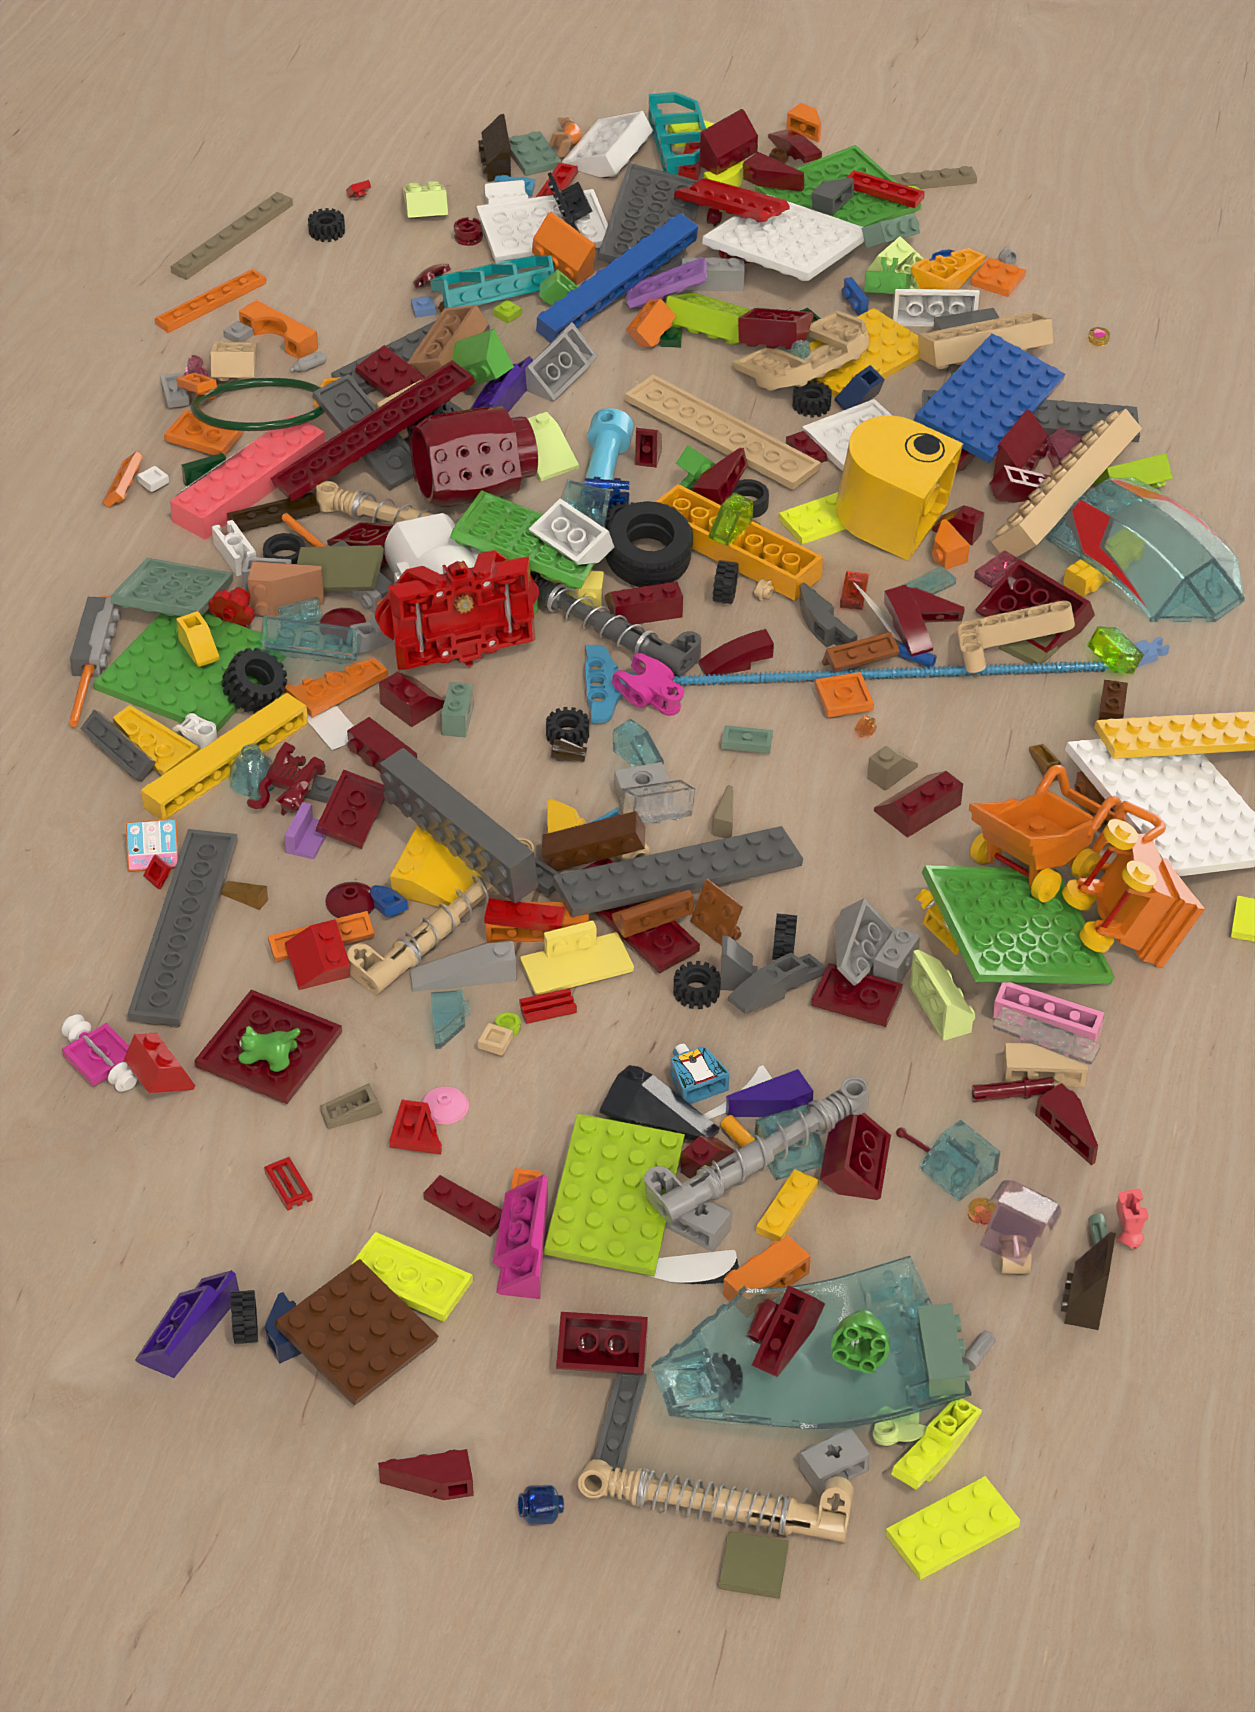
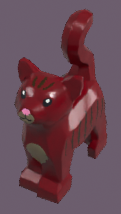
M284 742L277 752L274 762L269 767L266 777L258 786L260 799H248L247 805L252 809L264 808L270 799L268 787L272 785L287 790L276 799L282 807L281 815L284 816L287 812L298 811L302 802H304V797L312 790L315 778L318 775L325 774L326 766L324 761L314 756L305 767L300 769L298 766H304L306 763L305 756H296L294 758L291 753L294 752L295 746Z

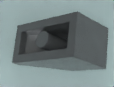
M850 177L822 182L812 191V209L833 216L854 196V179Z
M723 936L720 990L734 991L747 978L758 971V966H753V955L729 936Z

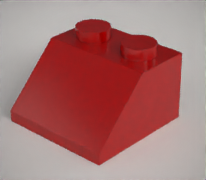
M336 919L310 925L285 942L286 951L299 990L349 978L350 962Z
M158 1033L134 1034L124 1060L149 1094L194 1090L195 1084Z

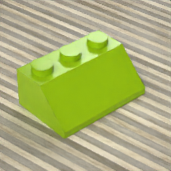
M1167 453L1108 467L1095 480L1094 484L1104 496L1113 495L1115 499L1126 496V491L1129 490L1109 479H1124L1144 488L1152 485L1154 489L1165 486V481L1173 479Z

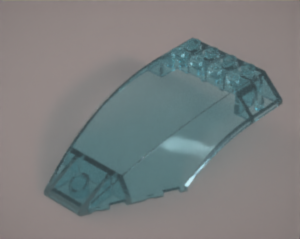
M911 1256L844 1276L791 1286L825 1303V1306L814 1330L778 1378L752 1366L761 1344L751 1341L746 1334L750 1328L758 1303H762L764 1299H770L780 1304L787 1287L758 1289L742 1287L738 1291L739 1294L727 1305L722 1304L714 1315L707 1317L692 1330V1335L680 1345L675 1344L666 1356L660 1357L651 1365L669 1416L724 1425L799 1429L855 1427L904 1417L972 1396L967 1381H965V1393L929 1397L917 1324V1307L929 1306L932 1303ZM859 1310L869 1311L877 1317L887 1329L890 1341L888 1358L882 1365L877 1367L875 1372L870 1374L849 1369L836 1362L832 1357L831 1343L836 1327L845 1317ZM723 1354L728 1355L726 1358L728 1361L732 1357L736 1360L733 1364L734 1366L740 1364L741 1370L736 1371L743 1372V1378L737 1377V1379L742 1380L741 1385L732 1383L731 1371L724 1364Z

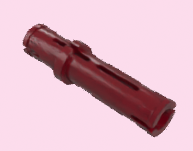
M1024 1077L1022 1080L972 1085V1097L974 1102L1013 1097L1029 1099L1031 1096L1045 1094L1055 1087L1053 1077L1040 1079Z

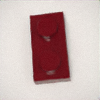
M804 431L786 436L787 445L821 463L827 461L826 452Z

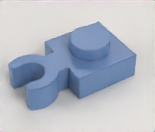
M1158 637L1150 644L1143 640L1126 646L1125 654L1137 667L1157 661L1158 656L1167 655L1170 646H1162L1163 638Z

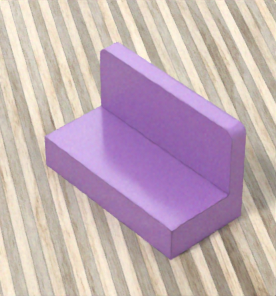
M302 802L284 835L286 853L315 859L326 835L316 832L319 819L313 818L312 804Z

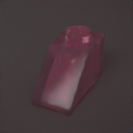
M1061 427L1049 436L1047 440V445H1049L1047 456L1053 468L1062 465L1060 461L1068 454H1072L1071 449L1078 443L1083 442L1081 440L1083 436Z

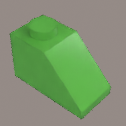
M557 269L540 283V297L545 303H549L552 306L556 301H560L567 296L571 290L578 288V286Z

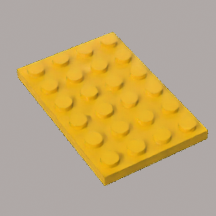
M872 308L856 317L865 322L870 340L869 346L861 353V357L844 363L841 368L826 372L820 378H813L810 382L813 383L814 380L818 384L823 382L824 386L828 385L829 389L832 390V396L836 397L856 374L869 365L886 379L920 359L918 335L877 309ZM814 340L791 354L800 357L825 345V343Z

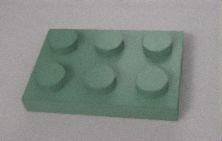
M541 131L509 138L511 156L525 176L554 170L559 162L562 163Z

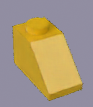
M552 798L547 799L548 833L586 824L585 819L579 817L576 809Z

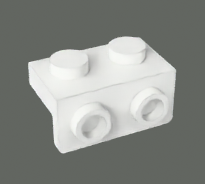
M523 180L485 183L484 185L487 205L528 199Z

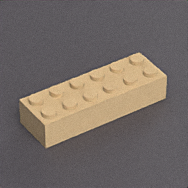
M1033 311L918 334L920 359L929 365L935 366L937 369L948 368V364L953 363L962 365L991 333L1002 337L1014 346L1020 347L1025 352L1028 348L1033 347L1034 349L1046 348V345L1054 343L1052 318Z

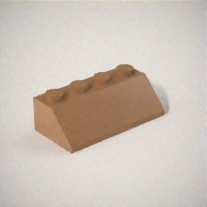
M469 305L444 308L407 363L427 377L450 362L453 358L456 341L482 333L488 326L478 306Z

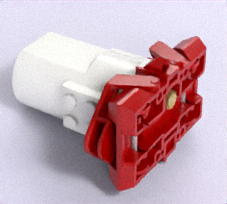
M444 513L397 522L390 530L384 547L385 558L394 574L395 584L388 586V593L375 610V620L384 635L394 640L397 669L406 670L438 662L447 664L456 658L460 663L463 662L470 668L473 665L472 661L474 659L481 658V653L492 654L501 648L534 641L533 604L538 598L539 588L530 575L529 557L507 559L496 550L480 553L475 547L470 548L469 545L462 546L457 544L454 539L450 538L456 524Z

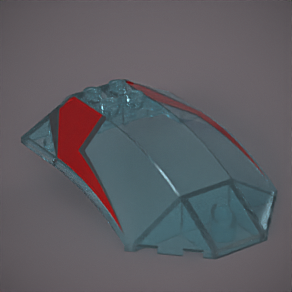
M1109 478L1075 500L1069 510L1046 536V540L1088 563L1113 581L1150 618L1149 622H1158L1161 618H1173V622H1191L1192 618H1206V622H1216L1245 601L1238 557L1226 542L1190 509L1137 478Z

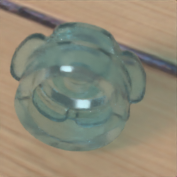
M800 340L793 343L791 347L792 355L804 360L810 355L811 348L808 341Z

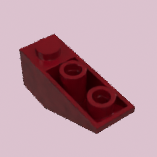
M453 1449L431 1455L421 1454L412 1458L390 1459L386 1462L378 1463L381 1484L440 1500L474 1496L473 1477L467 1449Z

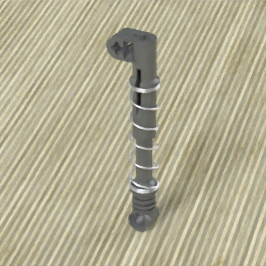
M536 571L530 572L539 588L537 601L545 604V607L551 612H557L560 609L567 612L566 620L575 616L584 621L583 629L588 628L589 625L594 626V630L600 634V638L607 637L617 643V647L624 646L635 652L634 655L642 653L659 660L678 676L684 675L701 659V637L698 633L693 631L683 632L668 644L659 639L658 635L653 631H645L639 624L632 625L628 623L627 619L622 615L615 616L611 614L605 606L594 609V604L588 597L577 600L575 591L567 588L564 584H554L541 577L540 573ZM568 590L574 593L575 598L568 595ZM580 600H589L592 604V607L581 602ZM604 608L607 611L600 612L597 609Z

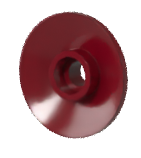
M360 882L338 884L328 892L325 899L327 910L336 918L368 911V914H370L375 908L374 900L371 897V888Z

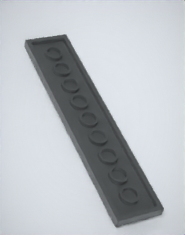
M923 390L922 407L937 392L936 390ZM1045 400L1033 414L1047 435L1082 438L1088 432L1093 431L1091 427L1100 420L1105 422L1114 411L1119 413L1124 409H1127L1139 424L1137 407L1127 405ZM1140 432L1132 439V442H1139Z
M779 826L553 876L552 883L570 915L575 917L656 899L676 891L683 892L701 889L706 879H709L715 885L799 867L802 866L803 857L784 828Z
M188 829L127 1013L128 1021L173 1026L181 1025L238 842L237 834Z

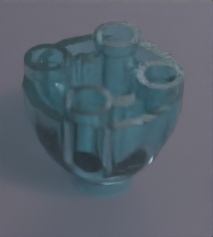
M254 744L244 746L241 749V753L233 761L229 776L231 789L238 794L249 796L252 800L260 799L258 786L266 777L267 771L273 763V760L261 751L259 746ZM272 785L268 787L269 792L274 789Z

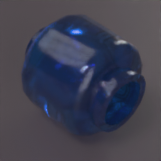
M529 1485L518 1496V1513L520 1517H524L527 1524H553L556 1522L558 1514L563 1513V1496L558 1495L553 1485Z

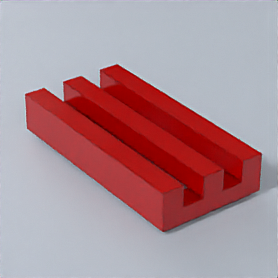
M570 988L519 999V1006L526 1024L577 1013V1006L574 1003L573 996H571Z
M290 1157L264 1167L267 1178L287 1211L293 1209L292 1205L296 1204L297 1207L303 1205L302 1201L304 1200L307 1202L313 1201L312 1193ZM283 1166L287 1167L288 1171L290 1172L291 1176L293 1177L294 1181L296 1182L297 1186L302 1192L301 1194H298L296 1192L291 1181L282 1168ZM273 1170H276V1172L278 1173L279 1177L281 1178L282 1182L284 1183L285 1187L290 1193L291 1198H289V1196L287 1195L286 1191L284 1190L283 1186L281 1185Z

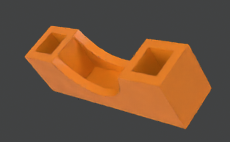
M255 300L239 310L240 322L253 328L254 336L276 334L284 337L285 352L300 359L318 350V337L315 330L270 306Z

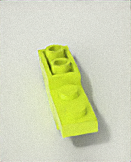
M956 1396L927 1426L925 1435L893 1466L891 1475L915 1490L926 1480L931 1482L965 1440L979 1419L982 1410Z

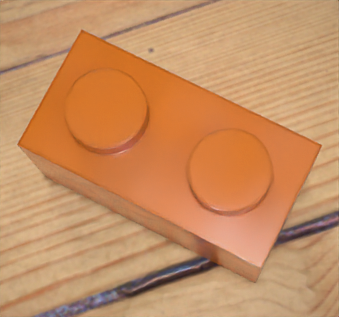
M661 298L649 299L626 328V331L640 347H654L659 343L660 336L664 331L672 326V321L676 315Z

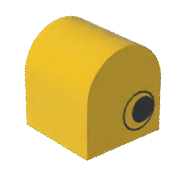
M878 416L860 423L850 436L836 501V513L841 524L854 536L909 561L948 505L963 443L913 420L899 416Z

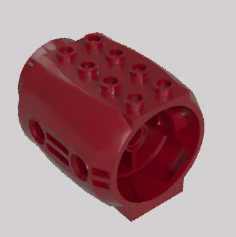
M503 406L481 407L429 416L417 424L412 430V436L408 437L414 481L418 483L423 498L427 502L440 507L473 503L481 490L497 497L515 494L520 489L521 479L535 476L538 470V449L531 423L526 417L511 418Z

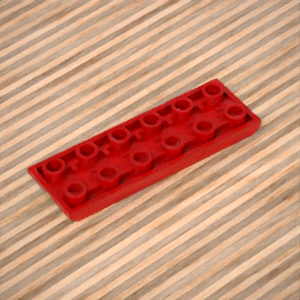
M707 178L697 181L688 189L681 188L674 193V197L680 198L685 202H695L699 206H709L713 210L726 211L727 214L741 215L742 218L755 219L756 222H766L769 218L779 216L782 212L790 209V205L784 199Z

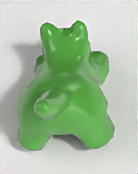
M248 1026L246 1033L239 1042L240 1047L245 1051L239 1055V1061L244 1064H252L259 1060H267L270 1064V1070L274 1072L284 1070L290 1064L289 1052L297 1048V1042L294 1039L300 1034V1029L296 1028L289 1032L275 1031L268 1034H257Z

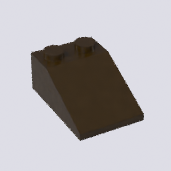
M1108 1233L1075 1261L1073 1273H1067L1065 1289L1070 1290V1295H1063L1061 1311L1066 1312L1064 1324L1099 1330L1116 1233Z

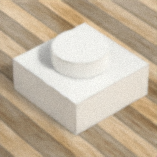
M156 466L137 475L138 482L151 492L169 483V476Z

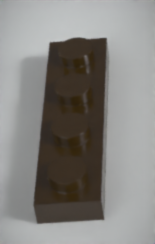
M313 492L293 502L287 498L227 513V520H233L240 531L245 532L283 522L281 518L285 513H288L294 519L320 513V505Z

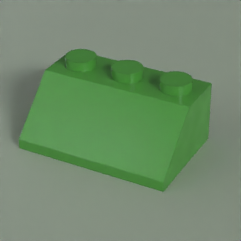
M495 329L455 342L452 360L473 376L476 383L471 386L497 379L514 368Z

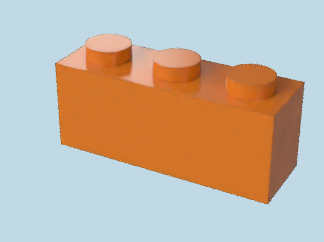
M787 1235L780 1241H774L761 1254L752 1256L739 1269L730 1271L724 1278L723 1296L747 1317L756 1310L758 1303H762L764 1299H773L786 1290L788 1285H793L809 1274L811 1256Z

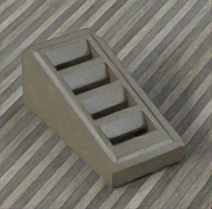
M730 785L726 786L713 816L712 834L721 838L732 836L733 786Z
M369 1083L320 1105L329 1129L371 1118L382 1113ZM347 1107L348 1111L344 1113L342 1108ZM336 1110L339 1116L333 1117L331 1111Z

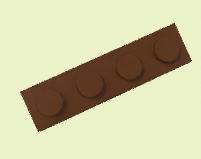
M637 811L544 834L542 838V858L546 865L556 871L643 850L645 849V826Z

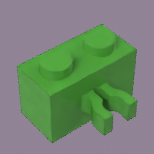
M881 257L883 271H866L864 292L893 294L895 289H910L911 274L895 272L898 258H893V263L890 265V271L888 272L887 257Z
M687 445L675 463L688 472V475L679 485L693 491L694 484L699 480L702 473L714 466L715 463Z

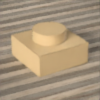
M488 1023L478 1040V1048L503 1056L513 1038V1030Z

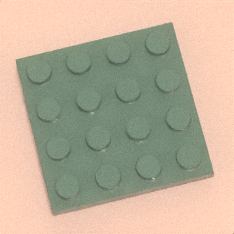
M146 558L111 595V604L120 605L123 608H139L145 612H161L167 616H185L196 611L202 616L209 609L208 603L216 591L225 590L232 583L233 573Z

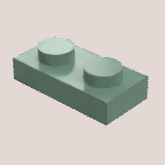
M725 725L722 749L770 754L773 730Z

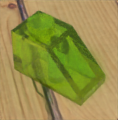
M733 493L721 505L709 533V538L729 546L752 523L753 500Z

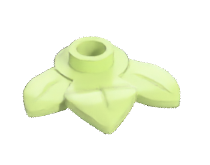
M885 1406L874 1416L873 1439L876 1443L884 1446H891L898 1441H916L925 1435L927 1426L919 1424L920 1415L918 1409L895 1414L892 1409Z

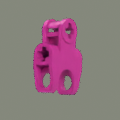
M636 653L632 657L631 667L638 675H631L623 670H617L613 674L611 683L633 705L644 708L650 704L662 714L669 716L676 715L680 711V701L684 696V689L673 681L674 674L672 670L659 660L642 653ZM639 661H641V662L645 665L646 668H644L643 666H641V664L639 663ZM620 679H621L628 687L624 686V685L620 682Z

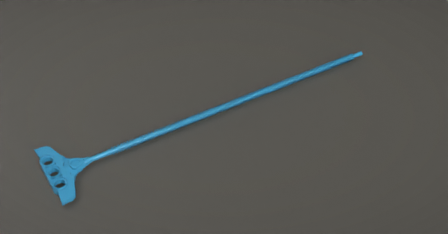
M585 645L587 660L585 661L587 705L591 709V724L605 723L612 719L616 705L622 696L611 683L613 674L620 669L604 646ZM1104 660L1101 663L1100 661H1097V663L1095 661L1093 663L1091 661H1088V663L1086 661L1083 663L1081 661L1079 663L1074 661V663L1069 662V664L1067 662L1065 664L1063 662H1060V664L1058 662L1055 664L1053 662L1051 664L1048 662L1044 664L1042 662L1041 665L1039 663L1037 665L1035 663H1032V665L1030 663H1027V665L1025 663L1023 665L1020 663L1016 665L1014 663L1013 666L1011 664L1009 666L1007 664H1004V666L1002 664H999V666L997 664L995 666L992 664L988 666L986 664L984 670L976 673H969L965 670L964 665L962 667L958 665L957 668L955 666L952 668L950 666L948 668L946 666H943V668L941 666L938 668L936 666L934 668L929 666L928 669L927 667H924V669L922 667L920 669L917 667L915 669L913 667H910V669L908 667L906 669L901 667L899 669L897 667L896 670L894 668L892 670H889V668L887 670L885 668H882V670L880 668L878 670L868 668V671L866 669L863 671L861 669L859 671L856 669L852 671L850 669L849 671L845 670L833 673V670L831 672H828V670L826 672L823 670L821 672L819 670L814 672L812 670V673H809V671L807 673L805 671H802V673L800 671L798 673L788 671L786 673L784 671L783 674L781 672L779 674H776V672L774 674L772 672L769 674L767 672L765 674L760 672L758 674L756 672L754 675L753 673L751 675H748V673L746 675H743V673L741 675L739 673L736 675L734 673L732 675H729V673L724 675L723 673L722 676L720 674L718 676H715V674L713 676H710V674L708 676L705 674L703 676L701 674L696 676L694 674V677H691V675L689 677L687 675L685 677H682V675L680 677L675 676L673 681L681 686L682 684H685V686L687 684H690V686L692 684L695 686L699 684L701 686V683H704V685L706 683L709 685L711 683L713 685L715 683H718V685L720 683H723V685L727 683L729 685L730 682L732 684L734 682H737V684L739 682L742 684L744 682L746 684L748 682H751V684L756 682L758 684V681L760 683L763 681L765 683L767 681H770V683L772 681L775 683L777 681L779 683L784 681L786 683V680L789 682L791 680L793 682L796 680L798 682L800 680H803V682L805 680L808 682L812 680L814 682L815 679L857 672H861L864 680L866 678L871 680L872 677L873 679L876 677L878 679L880 677L883 679L885 677L887 679H890V677L892 679L894 677L899 679L901 677L903 679L904 676L906 678L909 676L911 678L913 676L915 678H918V676L920 678L923 676L931 678L932 675L934 677H937V675L939 677L941 675L944 677L946 675L948 677L951 675L953 677L955 675L960 677V674L962 676H965V674L967 676L970 674L972 676L974 674L976 676H979V674L981 676L983 674L988 676V673L990 675H993V673L995 675L998 673L1000 675L1002 673L1004 675H1007V673L1009 675L1012 673L1016 675L1017 672L1018 674H1021V672L1023 674H1026V672L1028 674L1030 672L1032 674H1035V672L1037 674L1040 672L1044 674V672L1049 673V671L1051 673H1054V671L1056 673L1058 671L1060 673H1063V671L1065 673L1068 671L1076 673L1077 670L1079 672H1082V670L1084 672L1087 670L1088 672H1091V670L1093 672L1096 670L1098 672L1100 670L1105 672V669H1124L1125 664L1124 662H1105ZM591 666H600L601 668H600V669H591L590 667H591ZM620 679V682H621L624 686L628 687V686ZM592 682H601V683H603V684H601V685H592L591 683H592ZM598 697L603 698L604 700L598 702L593 701L592 699Z

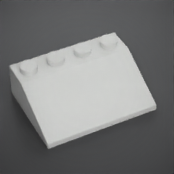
M643 111L598 119L562 163L578 166V171L600 178L615 177L620 173L621 168L629 162L631 156L638 152L641 144L648 140L647 137L653 130Z

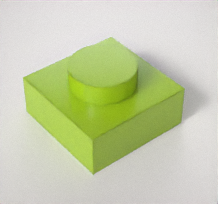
M508 300L493 308V316L507 324L522 315V307Z

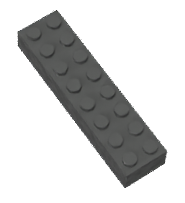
M402 748L380 763L382 773L380 777L384 784V797L387 802L397 806L402 814L414 820L421 830H426L430 833L437 843H442L447 847L454 857L458 856L470 870H475L480 874L487 884L491 883L497 888L503 897H508L512 902L517 903L538 888L534 852L407 750Z

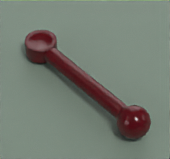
M900 1127L896 1130L898 1137H904L928 1152L936 1162L944 1160L945 1154L942 1151L931 1149L909 1135L905 1128Z

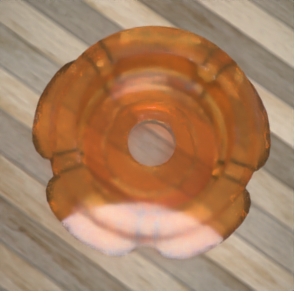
M864 715L858 721L855 731L860 734V738L873 735L877 728L875 718H869Z

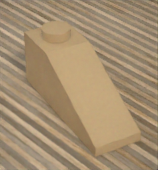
M1005 1043L1003 1057L1004 1082L1018 1081L1024 1077L1029 1079L1053 1077L1054 1086L1062 1083L1067 1087H1085L1088 1065L1034 1044Z

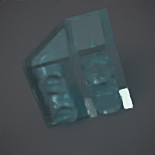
M959 1120L940 1135L921 1163L920 1169L960 1201L998 1173L1000 1151L966 1123Z

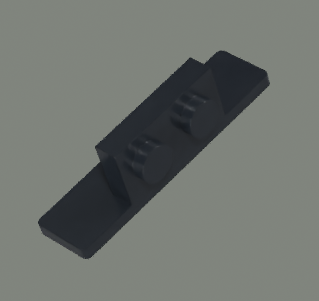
M551 172L548 173L550 181L547 183L553 193L556 192L553 196L557 204H561L558 207L564 218L567 217L564 221L580 233L575 221L593 211L582 186L578 181L561 191Z

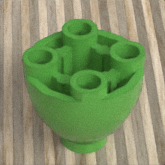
M859 1310L845 1317L834 1331L831 1343L832 1357L836 1362L849 1369L862 1371L866 1374L875 1372L877 1367L882 1365L888 1358L890 1351L887 1329L877 1317L866 1310Z

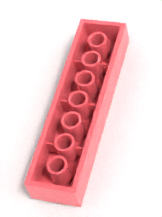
M290 415V416L287 417L286 419H288V418H293V417H296V416ZM309 423L284 429L269 430L170 501L172 522L206 540L212 535V526L220 525L222 528L227 525V513L250 508L275 490L277 487L273 484L271 477L324 444L325 432Z

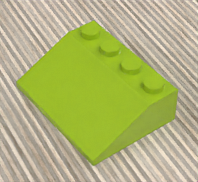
M691 291L669 295L666 301V305L676 315L671 327L681 328L683 326L688 328L687 331L691 333H707L706 337L719 339L720 337L726 339L725 342L732 345H738L739 343L738 318L752 310Z

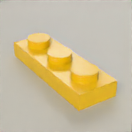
M794 1169L757 1224L756 1233L773 1241H780L786 1237L818 1188L819 1179Z

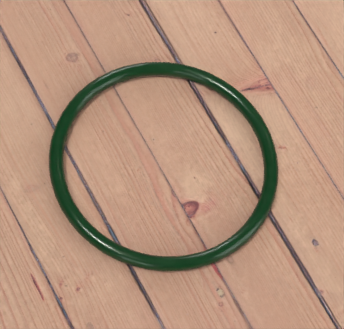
M253 378L217 385V388L209 390L208 394L198 395L191 404L192 414L202 423L234 431H268L294 427L312 421L325 412L318 406L308 413L283 420L234 422L210 417L200 410L201 404L207 399L224 392L242 388L280 386L298 388L312 393L321 388L306 381L288 378Z

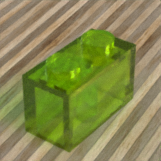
M1097 626L1087 644L1114 673L1134 674L1144 656L1116 627Z

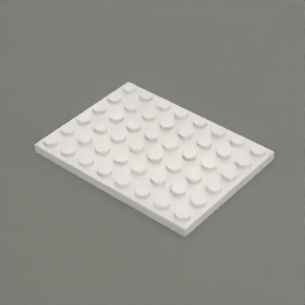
M1101 739L1067 743L1065 751L1105 800L1108 797L1116 796L1122 802H1131L1158 815L1164 821L1166 826L1165 832L1153 841L1161 859H1168L1178 876L1255 867V812L1250 809L1242 797L1237 794L1229 782L1218 772L1203 753L1113 759ZM1130 813L1125 815L1126 822L1136 830L1137 834H1146L1155 827L1153 824Z

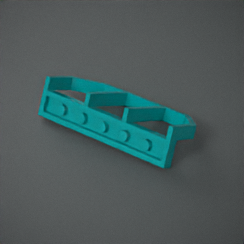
M677 92L649 94L648 120L653 130L652 134L663 172L678 175V166L694 165L700 161V148L693 154L674 155L671 144L700 142V132L706 129L699 103L697 100ZM676 103L694 112L662 114V110L658 109L657 104ZM698 122L700 131L668 134V131L665 130V125Z
M537 255L509 259L440 275L430 280L432 291H442L445 308L481 305L539 291L540 283L554 272L551 255ZM542 266V268L517 273V269ZM489 275H508L486 281L484 277ZM459 282H478L452 289L448 287L450 284Z

